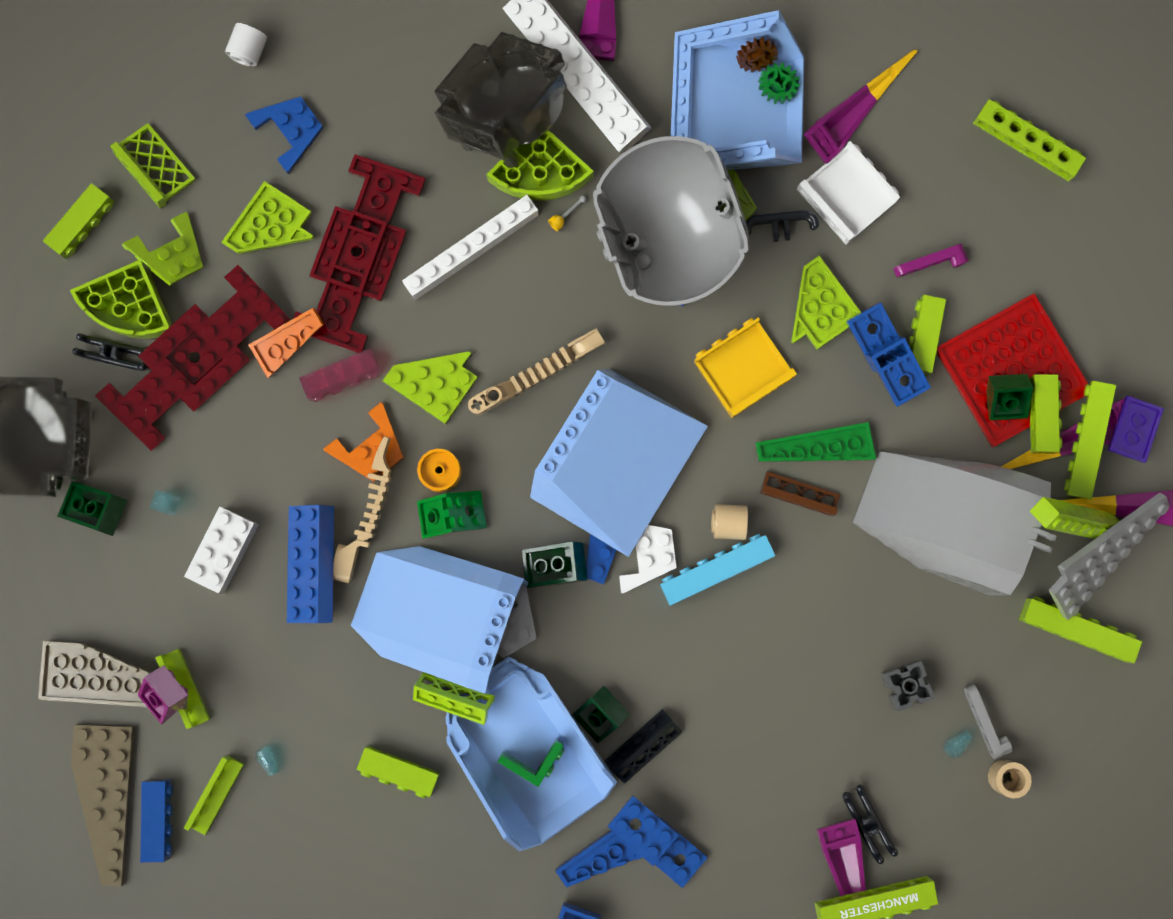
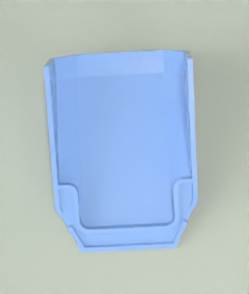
M421 546L377 552L351 626L381 657L484 694H491L492 690L487 689L490 672L516 596L521 586H527L528 582L523 578Z
M508 656L491 669L487 689L492 690L490 695L495 696V701L488 710V719L485 725L447 712L445 718L448 736H446L449 748L503 839L518 851H523L542 845L607 798L617 781L544 674L536 672ZM466 693L459 694L462 697L469 696V694ZM483 699L477 700V702L482 704L487 703V701ZM556 738L563 741V748H565L559 761L555 759L553 762L554 769L549 778L545 776L539 787L498 763V759L504 751L537 771Z

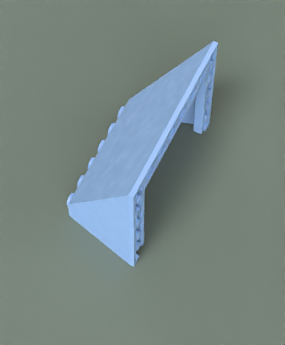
M777 10L675 32L671 136L688 137L702 141L707 145H712L723 160L727 170L802 163L804 55L781 12ZM761 37L766 41L769 38L771 42H775L778 50L777 60H773V62L777 66L784 63L785 68L790 65L791 72L797 71L794 77L800 78L798 81L800 86L796 96H792L790 102L785 99L784 104H781L780 100L774 104L773 99L769 102L767 101V95L761 96L763 90L758 89L760 85L758 80L761 77L762 71H766L765 68H761L760 72L755 70L753 73H751L750 69L745 72L744 68H740L736 58L737 51L741 50V45H747L746 41L753 42L754 38L760 40Z
M612 369L597 370L536 468L530 498L629 557L708 426Z

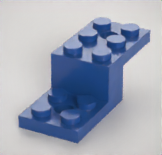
M881 302L846 321L871 370L879 374L896 407L931 388L906 339L898 336ZM871 323H875L877 326V330L873 334H870L867 330ZM903 375L909 377V382L905 386L900 384V378Z
M634 795L631 796L607 825L609 829L652 866L656 865L681 888L685 886L707 859L704 853L663 818L660 819ZM634 818L641 821V826L638 829H632L629 825L630 821ZM677 854L685 856V862L681 865L674 862V857Z

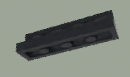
M662 709L605 760V763L625 784L677 738L682 731ZM671 727H674L675 730L669 735H666V732ZM659 741L655 748H651L653 743ZM640 755H644V758H642L640 761H636ZM625 768H629L626 774L623 776L620 774Z

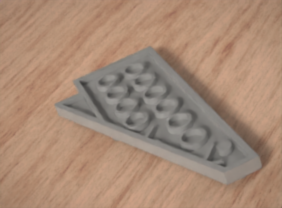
M1158 493L1058 566L1062 576L1049 589V592L1064 618L1069 620L1079 612L1083 603L1090 600L1093 592L1104 584L1106 577L1117 569L1121 560L1126 558L1130 554L1131 549L1142 541L1144 534L1155 526L1158 518L1168 511L1170 505L1165 495Z

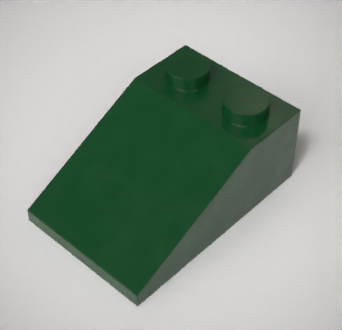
M71 481L57 517L113 536L127 500Z
M567 542L522 550L524 576L528 582L527 588L587 581L584 545L582 542Z

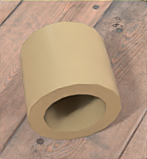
M716 504L714 510H712L711 533H713L714 538L746 540L748 524L747 506Z
M1005 759L995 762L989 769L988 781L992 789L997 793L1013 799L1026 795L1030 790L1032 783L1031 775L1022 764ZM1007 772H1008V776L1010 777V780H1009V781L1005 780V781L1003 782V780H1004L1003 774H1007Z

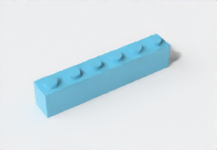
M760 534L749 538L750 542L745 545L740 542L732 546L733 550L728 553L723 550L715 554V559L708 561L706 558L698 562V567L692 570L689 566L679 571L681 575L675 578L673 575L662 579L663 583L660 584V587L669 606L775 557L766 535L761 537Z

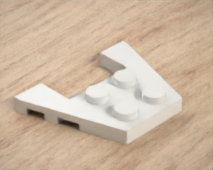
M652 525L647 526L636 544L639 573L619 576L621 593L628 592L676 568L672 529Z

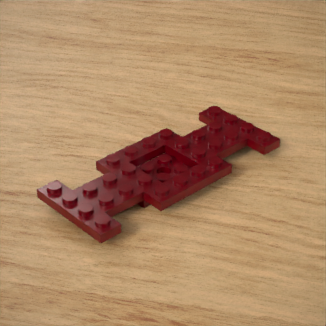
M354 154L348 172L364 178L365 181L354 210L349 211L335 206L309 277L326 283L316 310L324 325L312 338L362 355L368 336L352 331L351 328L363 296L380 302L383 299L407 233L404 229L390 225L402 191L420 197L426 179ZM354 248H361L362 254L355 257L352 255ZM296 311L293 319L303 313Z
M236 265L224 276L237 292L217 311L208 317L195 303L138 355L151 371L123 396L109 382L95 395L150 451L165 439V436L152 423L179 398L194 412L250 360L237 345L265 320L275 330L291 321L239 265ZM191 352L200 354L198 362L190 361L189 354Z

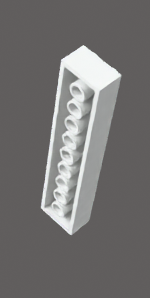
M511 0L502 8L618 152L624 153L652 129L548 0Z

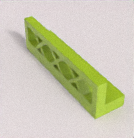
M180 649L156 657L159 667L164 665L168 670H171L177 682L188 689L187 709L178 710L186 729L193 728L210 720Z
M425 672L422 673L415 683L413 690L414 701L485 725L487 722L488 710L495 701V696L484 694ZM426 679L432 681L434 684L428 685L423 682ZM442 687H449V688H451V690L445 691V690H442L441 688H442ZM466 693L469 694V696L462 697L459 694ZM483 699L486 700L487 703L482 704L477 702V700Z
M229 755L221 758L184 829L188 831L194 829L203 835L208 833L245 765L244 763Z

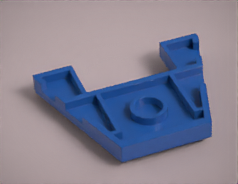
M301 96L245 114L255 130L272 119L291 144L292 148L277 158L287 174L293 170L292 167L297 161L299 162L307 147L311 146L323 129V126Z

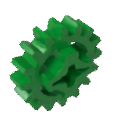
M774 63L773 68L768 65L766 71H762L761 77L758 80V83H760L758 89L763 90L762 97L768 96V102L773 99L774 104L778 100H780L781 104H784L785 99L790 102L792 96H796L800 86L798 84L800 78L794 77L797 71L791 72L790 65L785 68L784 63H781L780 66Z

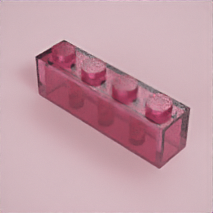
M368 349L299 377L307 399L318 402L323 400L325 395L330 393L332 395L342 392V388L347 386L349 388L355 387L364 379H367V381L375 379L381 371L372 350Z

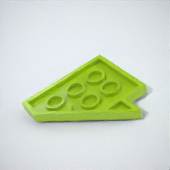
M264 181L221 243L237 254L313 240L315 237L302 228L312 212Z
M820 256L803 267L791 343L793 344L806 335L816 350L848 329L849 326L846 321L861 313Z
M468 351L393 365L383 379V382L446 424L478 377L463 367L472 355Z

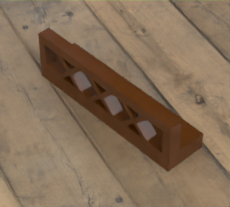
M766 471L760 494L832 517L836 516L838 510L836 507L840 494ZM769 477L777 479L780 486L777 488L767 486ZM790 483L794 484L798 492L795 494L789 493L785 490L784 486ZM808 489L813 490L817 498L813 500L805 498L802 492ZM826 495L835 497L832 506L824 504L821 498Z

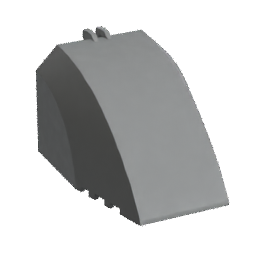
M882 451L878 452L853 520L855 525L872 537L874 536L904 559L910 561L915 567L989 596H1007L1013 593L1024 575L1033 547L1051 553L1052 547L1036 541L1038 535L1051 541H1055L1057 537L1054 534L1041 530L1042 524L1029 512L1043 496L1051 498V482L986 463Z

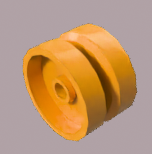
M437 448L429 450L421 457L418 462L417 473L425 487L433 492L444 493L451 491L458 485L461 480L462 469L460 462L451 452ZM438 467H441L443 469L442 473L440 474L436 473L438 472Z

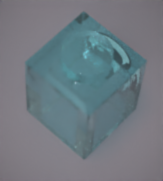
M156 490L149 508L174 516L180 498Z

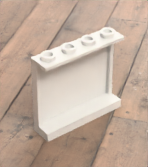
M851 141L828 164L823 165L807 180L804 179L797 187L799 193L846 245L892 207L900 198L898 190L888 184L884 174L878 172L874 168L873 162L869 158H865L859 146Z

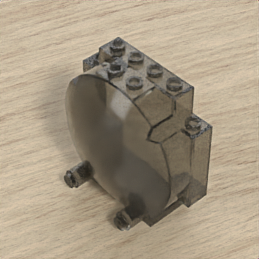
M501 32L489 47L474 43L434 91L441 104L436 110L435 115L447 138L460 143L466 151L476 149L502 159L505 165L510 168L516 167L519 157L515 149L523 144H530L550 129L561 112L564 101L562 92L567 87L564 75L560 72L565 66L562 53L558 49H552L543 44H537L528 39H522Z
M0 377V496L56 497V492L61 489L63 480H88L91 474L89 452L91 420L94 418V411L91 402L67 397L66 391L62 389L63 380L47 377Z

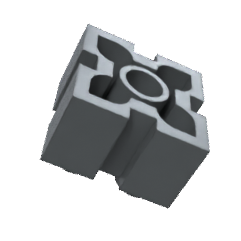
M916 660L902 665L904 669L902 671L899 668H893L881 672L885 687L891 689L893 693L888 695L893 710L901 711L913 707L912 701L921 704L935 699L930 683H924L923 677H926L927 674L922 661ZM905 682L911 683L909 690L904 688Z

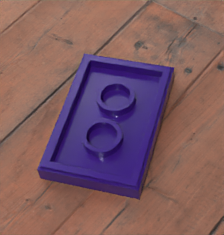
M1125 396L1107 451L1146 463L1164 408L1131 396Z

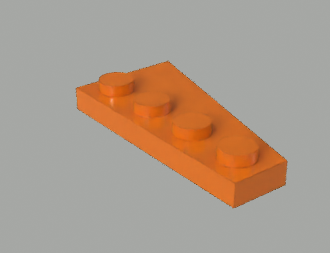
M312 308L249 344L267 378L271 377L324 323L316 309Z

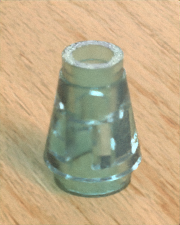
M964 731L945 741L943 749L948 756L954 759L962 754L973 738L967 731Z
M270 745L255 752L257 755L255 758L268 776L279 772L274 749H271Z

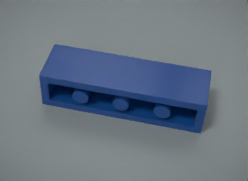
M145 780L141 782L140 863L165 862L172 855L170 837L172 836L173 826L170 824V816L173 814V805L170 804V797L173 795V785L171 780Z

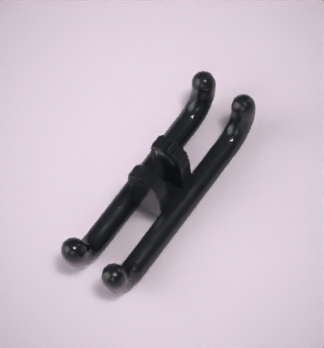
M802 210L755 215L747 219L746 224L749 235L752 232V226L771 224L773 241L778 242V223L782 222L785 241H789V222L805 220L809 223L811 230H816L819 227V219L812 211Z
M82 333L76 335L79 341L100 346L99 354L74 348L72 353L76 356L138 371L147 370L145 363L122 359L123 352L139 355L145 350L143 348L95 338Z
M859 784L856 786V791L867 814L862 817L860 816L849 792H844L842 798L852 818L856 819L858 829L872 856L878 864H883L884 858L877 849L871 837L872 835L879 834L891 856L896 857L898 851L891 842L872 806L864 786Z

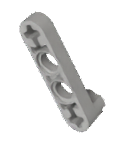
M973 684L965 687V695L991 757L997 759L1012 753V746L1007 737H997L976 686Z

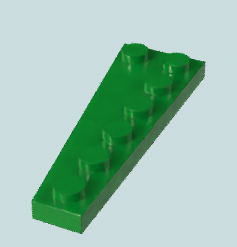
M869 422L755 443L758 462L862 461L876 459Z

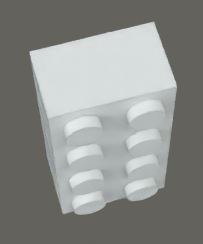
M219 506L184 577L219 594H224L259 524Z

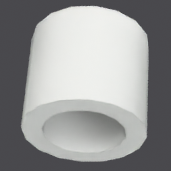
M236 23L225 53L239 64L257 66L267 41V36L251 26Z

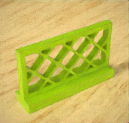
M149 123L120 143L115 142L110 145L113 154L160 209L166 205V201L196 181L194 176ZM149 130L152 134V140H141L142 134ZM129 143H137L136 152L128 151L125 146ZM140 144L151 145L150 153L139 152ZM154 145L164 148L163 155L153 154ZM138 157H149L148 166L139 165ZM152 158L162 159V166H151ZM165 160H174L176 162L175 169L164 168ZM150 170L161 171L160 180L151 179ZM164 172L174 173L173 181L163 180ZM177 173L186 174L189 179L184 182H176ZM162 184L172 185V191L165 195L161 191Z

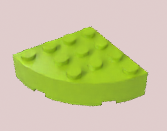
M538 121L486 176L488 182L511 196L523 198L528 195L531 200L544 201L557 199L577 191L594 178V171Z
M135 261L70 290L76 303L91 319L119 335L140 339L158 338L172 325L149 268L142 261Z

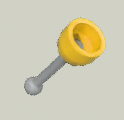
M580 196L579 201L562 216H552L548 220L550 226L558 232L564 226V218L581 203H585L587 201L586 196Z

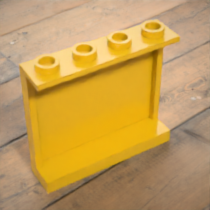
M759 317L755 320L753 318L743 323V328L740 330L735 328L727 334L728 338L723 341L718 339L711 344V349L708 351L703 349L695 355L697 357L694 360L695 365L731 418L797 375L793 368L790 369L759 323Z

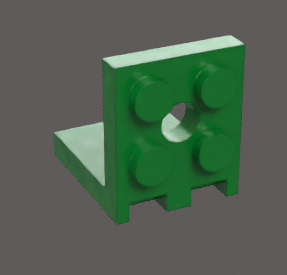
M481 490L445 493L417 501L423 539L453 532L487 528ZM465 507L468 508L469 515L465 513Z
M556 738L537 771L504 751L500 755L498 763L539 787L545 776L549 778L554 769L553 762L555 759L559 761L565 748H563V741Z

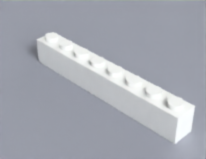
M528 195L524 196L403 279L404 286L416 301L538 217V209Z

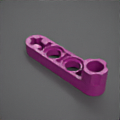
M958 244L893 268L896 278L948 260H950L952 268L962 266L968 263L969 260L963 245Z

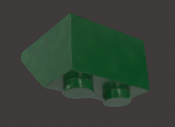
M1027 374L988 377L986 394L990 421L1028 418L1033 385Z
M605 686L595 692L572 714L597 743L617 729L630 715Z

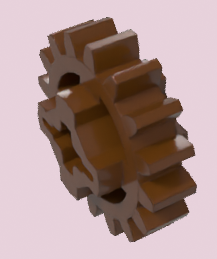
M761 37L760 40L754 38L753 42L746 41L747 45H741V50L737 51L736 56L740 68H744L745 72L750 69L751 73H753L755 70L760 72L761 68L766 69L767 65H773V60H777L778 50L775 42H771L769 38L764 41V38Z

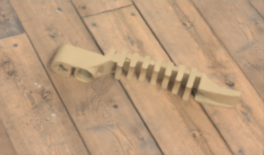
M596 328L567 344L568 348L564 349V347H561L559 353L556 354L554 352L551 354V358L548 359L546 357L543 359L544 362H538L535 364V367L527 368L526 372L518 373V377L512 376L507 382L504 381L489 387L472 397L468 402V408L475 415H483L509 399L512 400L515 398V395H520L524 393L523 391L531 389L535 384L538 385L540 381H545L549 376L557 374L556 372L564 370L566 366H571L573 362L579 361L591 351L604 345L605 342ZM494 391L498 392L499 398L496 401H491L490 394ZM476 402L481 404L480 410L474 408Z
M383 437L371 468L383 471V475L368 473L367 477L381 481L380 484L369 483L368 488L378 490L377 494L369 493L368 498L375 499V503H367L366 507L373 510L372 512H364L363 517L370 518V520L360 521L359 526L365 527V530H355L354 534L358 535L356 541L348 546L338 545L333 562V580L351 583L360 546L371 547L372 542L366 540L375 537L374 529L378 526L376 522L380 519L381 514L379 512L383 510L384 506L382 501L386 499L384 495L385 492H388L389 487L387 485L392 479L390 477L392 470L386 461V453L391 440L389 437Z

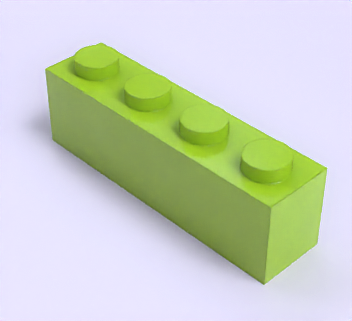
M91 183L44 238L43 242L67 259L75 253L76 247L80 242L87 239L88 233L100 223L102 216L112 209L114 201Z
M923 295L920 299L916 300L915 310L917 314L911 324V329L914 330L913 335L908 340V345L926 376L933 372L946 303L944 298Z
M1033 375L1029 377L1033 385L1030 404L1031 453L1054 454L1060 452L1062 448V438L1059 437V430L1062 427V420L1059 418L1061 400L1058 394L1061 389V382L1058 380V375Z
M370 746L364 748L356 769L361 771L360 774L368 778L372 776L379 778L378 781L383 784H396L398 789L408 792V789L415 791L416 796L425 799L427 796H432L440 772Z

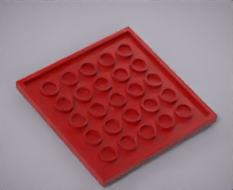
M1035 293L937 347L936 351L992 448L1029 428L1030 410L1028 418L990 421L986 394L989 376L1027 374L1028 377L1033 375H1058V380L1061 382V389L1058 392L1059 399L1061 400V409L1083 398L1085 386L1088 384Z

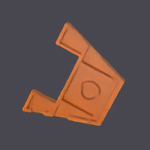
M382 402L368 412L380 429L349 453L337 438L323 449L365 477H368V473L379 475L384 473L383 471L371 469L383 437L391 438L386 453V461L389 468L391 469L404 458Z

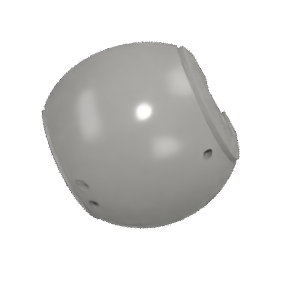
M666 136L637 144L620 155L607 168L596 186L597 190L593 192L594 206L600 220V224H597L599 230L596 232L600 242L603 241L605 247L603 254L606 260L615 264L625 292L629 296H634V298L643 302L669 306L688 304L701 300L724 286L738 271L747 252H749L748 228L731 177L715 148L702 141L688 137Z

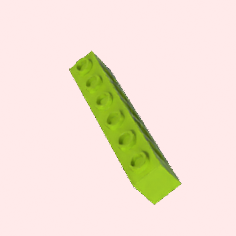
M988 99L973 122L977 127L1068 182L1075 177L1086 159L1080 151L1069 148L1062 140L1054 139L1047 131L1036 128L1032 122L1021 119L1014 111L1003 108L999 102ZM994 117H999L1001 122H997ZM1010 126H1014L1017 132H1013ZM1027 136L1032 137L1033 142L1028 141ZM1043 146H1047L1049 148V152H1046L1043 149ZM1059 155L1063 156L1066 162L1061 161Z

